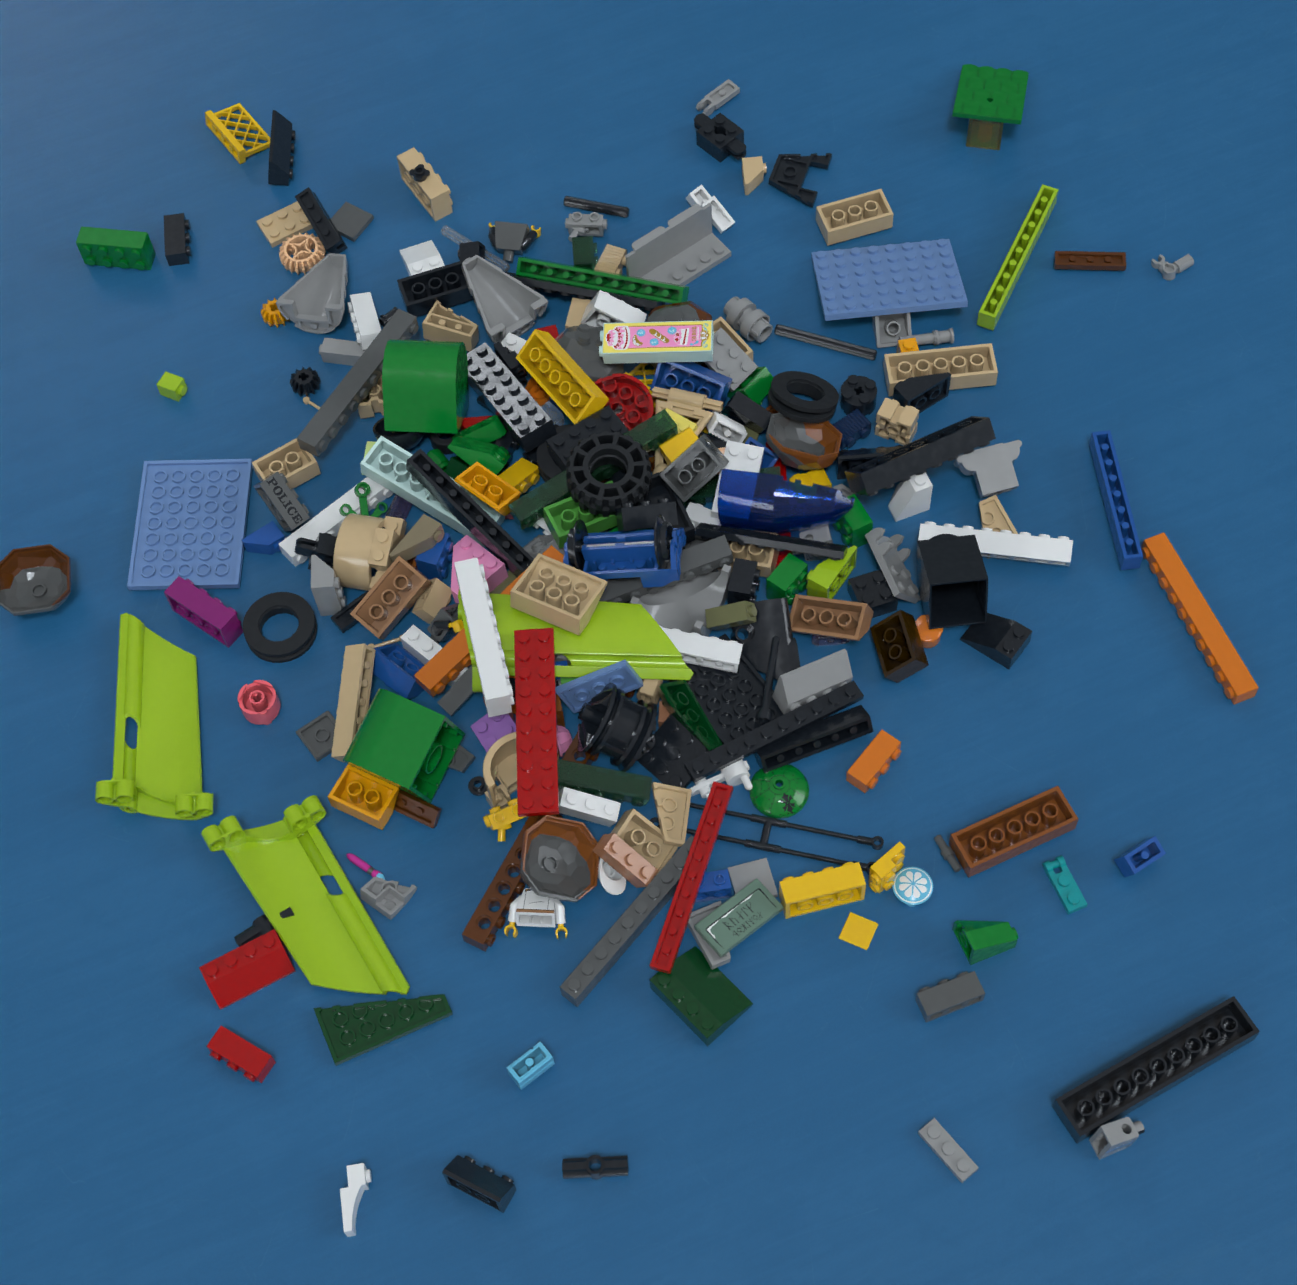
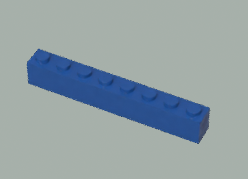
M1111 431L1092 432L1089 447L1120 569L1140 568L1143 553Z

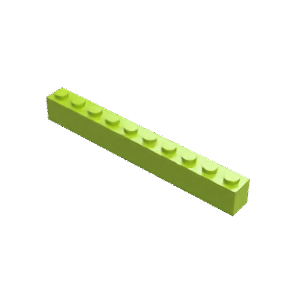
M1042 184L979 310L978 326L994 331L1054 209L1059 189Z

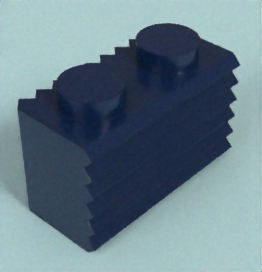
M859 409L833 423V426L842 433L841 450L846 447H852L861 437L866 438L871 432L872 423Z

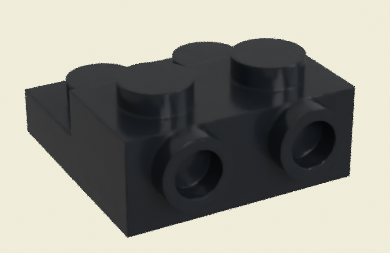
M500 341L493 344L495 354L524 387L527 384L525 377L527 372L516 359L517 353L515 350L509 352L506 346L503 347Z

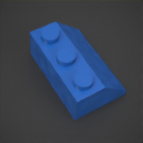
M398 643L374 648L376 650L373 667L374 676L381 679L387 687L392 688L398 695L406 699L417 697L424 691L414 677L424 666L421 661Z

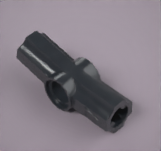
M289 907L280 912V916L287 918L294 916V913ZM262 915L253 921L251 927L234 938L240 947L270 932L274 927L266 915Z

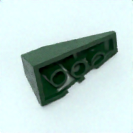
M686 680L664 683L659 686L658 695L668 712L709 751L723 745Z

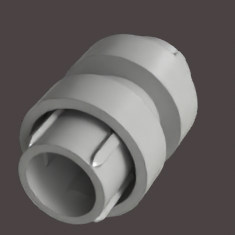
M736 296L726 303L723 309L724 314L727 315L726 322L735 330H740V334L748 341L756 340L761 343L770 336L773 330V326L769 323L770 317L761 309H756V305L748 298L740 299Z

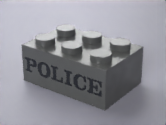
M277 471L253 487L283 530L287 532L295 529L310 517L307 507L304 504L301 505L297 500L299 497L295 490L290 489L286 484L288 482L286 477Z

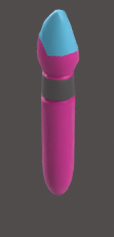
M347 853L348 860L372 877L385 880L384 875L380 871L375 870L356 855Z

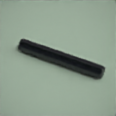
M565 196L564 205L568 207L626 218L629 216L628 207Z

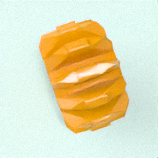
M274 297L273 301L267 300V304H263L261 315L265 324L268 323L270 327L275 325L278 328L279 324L285 326V321H289V319L286 320L280 313L276 305L277 299Z

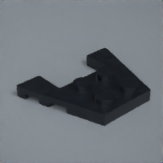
M817 153L810 156L779 154L770 175L769 184L813 208L818 192L804 189L802 186L810 166L828 170L832 154L826 153V156H817Z

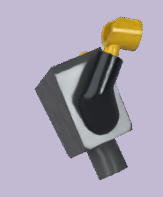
M495 221V225L492 226L489 223L488 238L498 253L503 254L504 263H513L514 255H522L523 251H526L534 240L541 236V227L535 230L534 225L531 226L530 231L528 224Z
M459 603L441 608L427 628L432 634L430 638L437 644L453 638L457 632L464 628L463 620H458Z

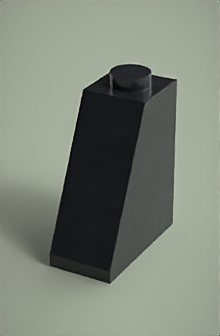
M739 391L729 399L721 414L760 434L764 430L767 431L772 414Z

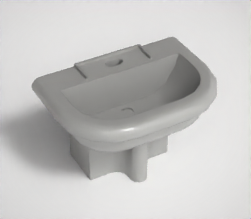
M1015 440L1004 444L999 443L976 449L968 454L959 455L954 461V466L959 468L964 475L974 476L980 498L992 495L997 496L1003 492L1014 490L1019 484L1013 462L1019 456L1022 441Z

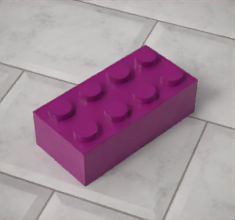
M178 576L164 591L174 612L228 648L243 633L237 612L232 607H225L218 598L210 597L203 588L198 589L195 587L194 583L189 579L184 580Z

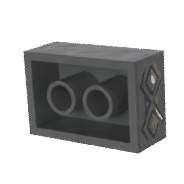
M703 434L659 475L681 500L686 502L728 464L729 460Z

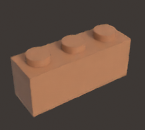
M615 833L604 834L593 849L594 853L636 888L647 887L658 872L652 864Z

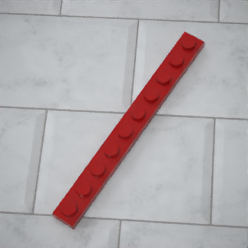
M713 781L653 954L650 969L671 974L733 792V786Z

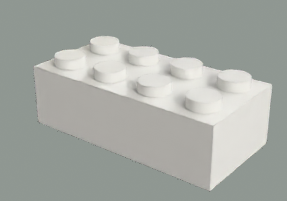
M727 440L724 456L729 462L720 471L711 511L713 518L748 525L764 455V447Z

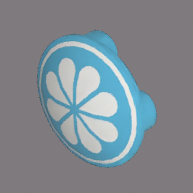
M903 868L896 874L893 880L895 883L892 889L895 896L909 907H915L926 902L932 895L933 881L930 875L921 868Z

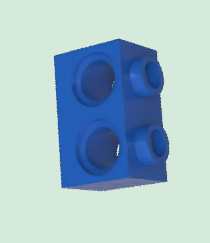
M728 869L706 872L704 874L695 903L732 897Z

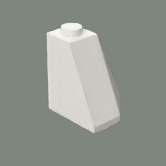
M926 472L921 475L910 476L911 479L900 482L896 486L888 505V509L895 522L930 510L933 485Z

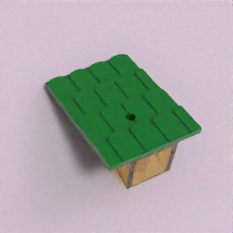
M972 64L962 66L952 116L969 118L967 147L1000 150L1004 123L1021 125L1028 72L1023 70L1011 71L1006 68L994 69L989 66L977 67Z

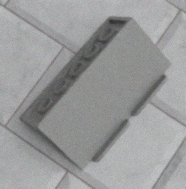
M708 203L704 207L694 204L668 221L669 227L659 226L632 243L633 251L625 255L628 276L685 286L731 257V251L712 233V205Z

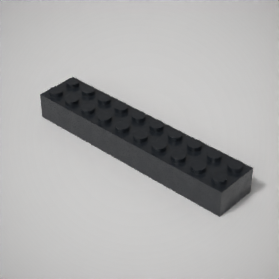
M1235 996L1058 1097L1055 1099L1052 1107L1075 1142L1079 1143L1093 1135L1100 1126L1122 1118L1255 1040L1260 1031Z

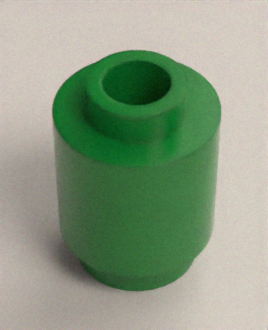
M440 449L430 450L427 455L445 472L449 460Z

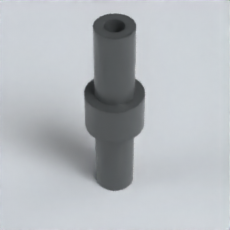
M941 835L936 836L934 840L939 846L944 860L949 862L954 872L960 871L962 867L956 860L952 848L948 847Z

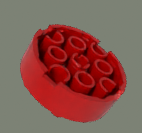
M616 373L605 378L601 377L594 382L609 398L604 408L609 405L614 412L622 409V412L616 415L629 430V436L633 437V441L639 442L643 435L651 431L655 423V405L648 388L639 379L631 375Z

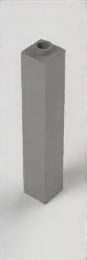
M324 338L323 344L319 346V355H321L323 362L354 366L365 352L357 341Z

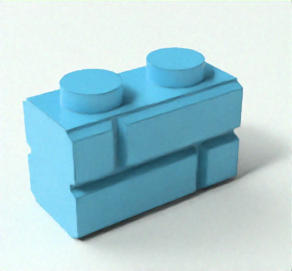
M539 1042L533 1049L528 1050L506 1068L509 1076L522 1090L555 1063L549 1051Z

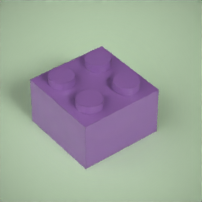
M487 713L470 727L486 752H488L498 739L516 732V718L513 713L488 717Z

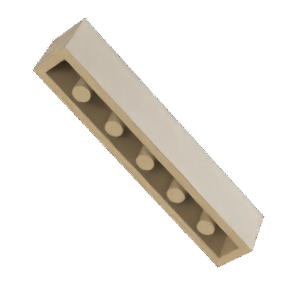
M366 644L345 646L331 754L332 758L343 763V758L369 708L376 650Z

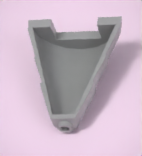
M329 253L278 298L276 305L286 320L290 319L297 328L315 334L331 332L340 324L345 311L346 285L348 282L346 255Z
M478 255L463 261L462 271L469 292L474 298L487 335L494 343L502 342L509 332L520 337L535 324L536 317L538 315L541 317L545 312L548 300L543 295L524 285L521 281L503 272L501 268Z

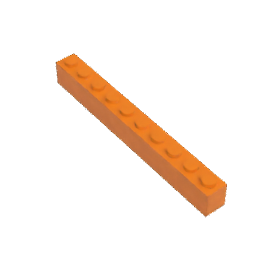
M1163 532L1145 539L1141 547L1143 558L1149 562L1152 573L1156 574L1161 588L1165 589L1168 594L1170 603L1176 607L1179 618L1185 622L1189 635L1194 637L1198 650L1202 651L1207 665L1215 673L1216 680L1222 684L1226 697L1231 699L1234 705L1255 697L1259 688L1166 534Z
M552 545L542 553L563 563L564 555ZM523 571V572H522L506 589H504L500 594H508V595H510V591L512 590V588L515 586V584L518 582V580L521 578V576L524 574L525 571ZM463 628L414 675L416 682L432 697L440 694L450 681L458 677L462 669L471 665L465 629Z

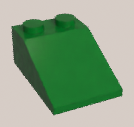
M456 436L447 447L470 466L479 462L496 475L511 457L509 452L502 446L499 447L496 444Z

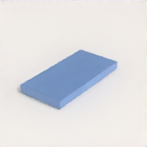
M625 659L556 687V693L573 713H577L585 702H590L607 684L613 683L617 686V689L627 693L643 687V680Z

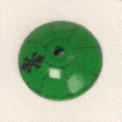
M790 764L766 773L759 769L751 780L753 787L749 790L750 799L754 807L765 816L776 819L788 818L800 812L807 803L809 797L808 781L799 769ZM777 783L783 784L781 787L776 786Z

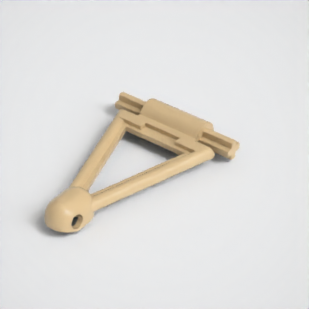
M654 386L651 395L655 398L667 400V402L655 400V424L665 409L668 408L681 416L698 419L696 423L698 428L694 432L697 437L714 415L713 412L705 411V409L721 412L724 404L722 401L707 398L705 394L673 387L669 390ZM656 444L655 468L652 475L663 471L668 466L664 464V457L659 446Z

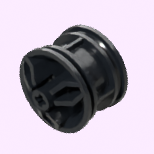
M607 684L590 702H585L579 712L578 719L582 722L578 725V751L582 753L588 752L591 755L600 752L609 756L610 763L618 766L620 771H628L638 759L652 750L656 742V736L652 733L656 731L657 705L653 702L647 704L644 700H639L637 703L625 698L624 691L617 689L615 684Z

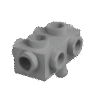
M574 212L569 214V218L565 220V227L569 229V241L574 242L577 236H603L604 229L607 230V219H604V216L597 212L590 214Z

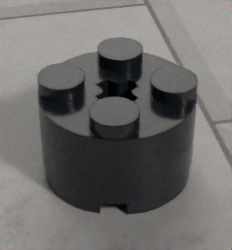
M850 375L841 386L840 406L843 408L844 413L848 415L859 409L863 415H870L875 410L877 399L875 381L864 376Z

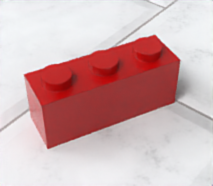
M222 1025L206 1046L211 1052L209 1055L219 1062L221 1059L227 1062V1067L235 1072L238 1070L244 1073L243 1076L251 1082L256 1080L262 1083L276 1063L270 1054Z

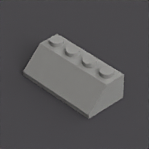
M846 649L780 675L772 698L783 714L852 681L853 675Z

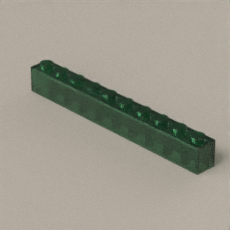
M664 409L623 435L633 437V441H638L643 446V450H646L648 453L651 450L658 449L659 445L677 435L678 430L677 424ZM612 464L602 465L596 468L591 475L594 479L601 482L604 479L611 478L614 473L622 468ZM566 470L508 505L510 514L522 530L533 526L536 521L544 518V507L571 497V492L567 488Z

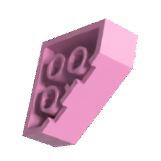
M465 535L453 546L451 592L455 603H459V585L454 562L478 558L479 565L483 564L489 593L508 577L505 564L468 535Z

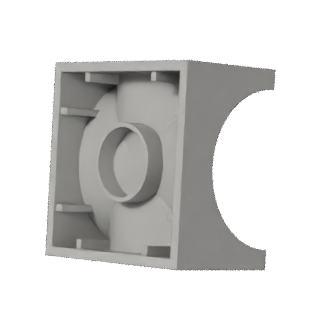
M724 564L721 571L697 575L692 580L678 582L675 586L659 589L654 594H646L640 598L633 596L630 603L641 604L658 625L663 628H675L682 632H695L709 637L712 629L707 628L705 609L725 604L732 573L731 566Z

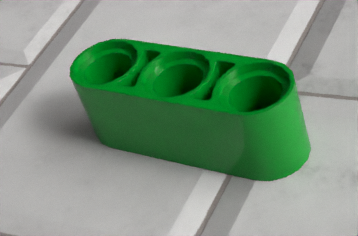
M494 415L458 432V434L452 437V441L456 436L490 443L504 436L507 430L498 415Z

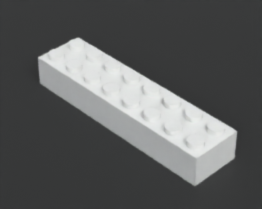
M478 558L454 562L488 717L512 713L511 705L515 704L513 691L509 681L508 669L505 664L504 652L501 647L500 635L497 630L496 618L493 613L483 564L479 565Z

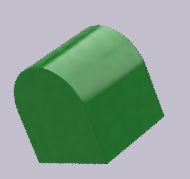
M388 340L382 368L385 431L458 434L469 408L468 362L464 342Z
M379 688L343 761L431 804L465 733L446 716L393 692Z

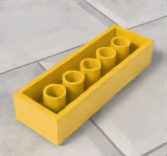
M534 329L516 356L520 364L574 424L603 409L609 398L549 332Z

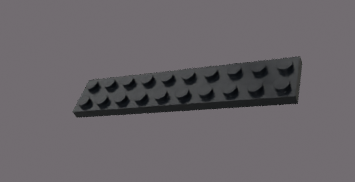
M505 272L533 290L543 288V292L547 293L560 291V295L570 296L576 294V298L587 299L594 298L599 292L596 289ZM607 292L634 308L643 306L644 310L652 311L657 306L665 305V302Z

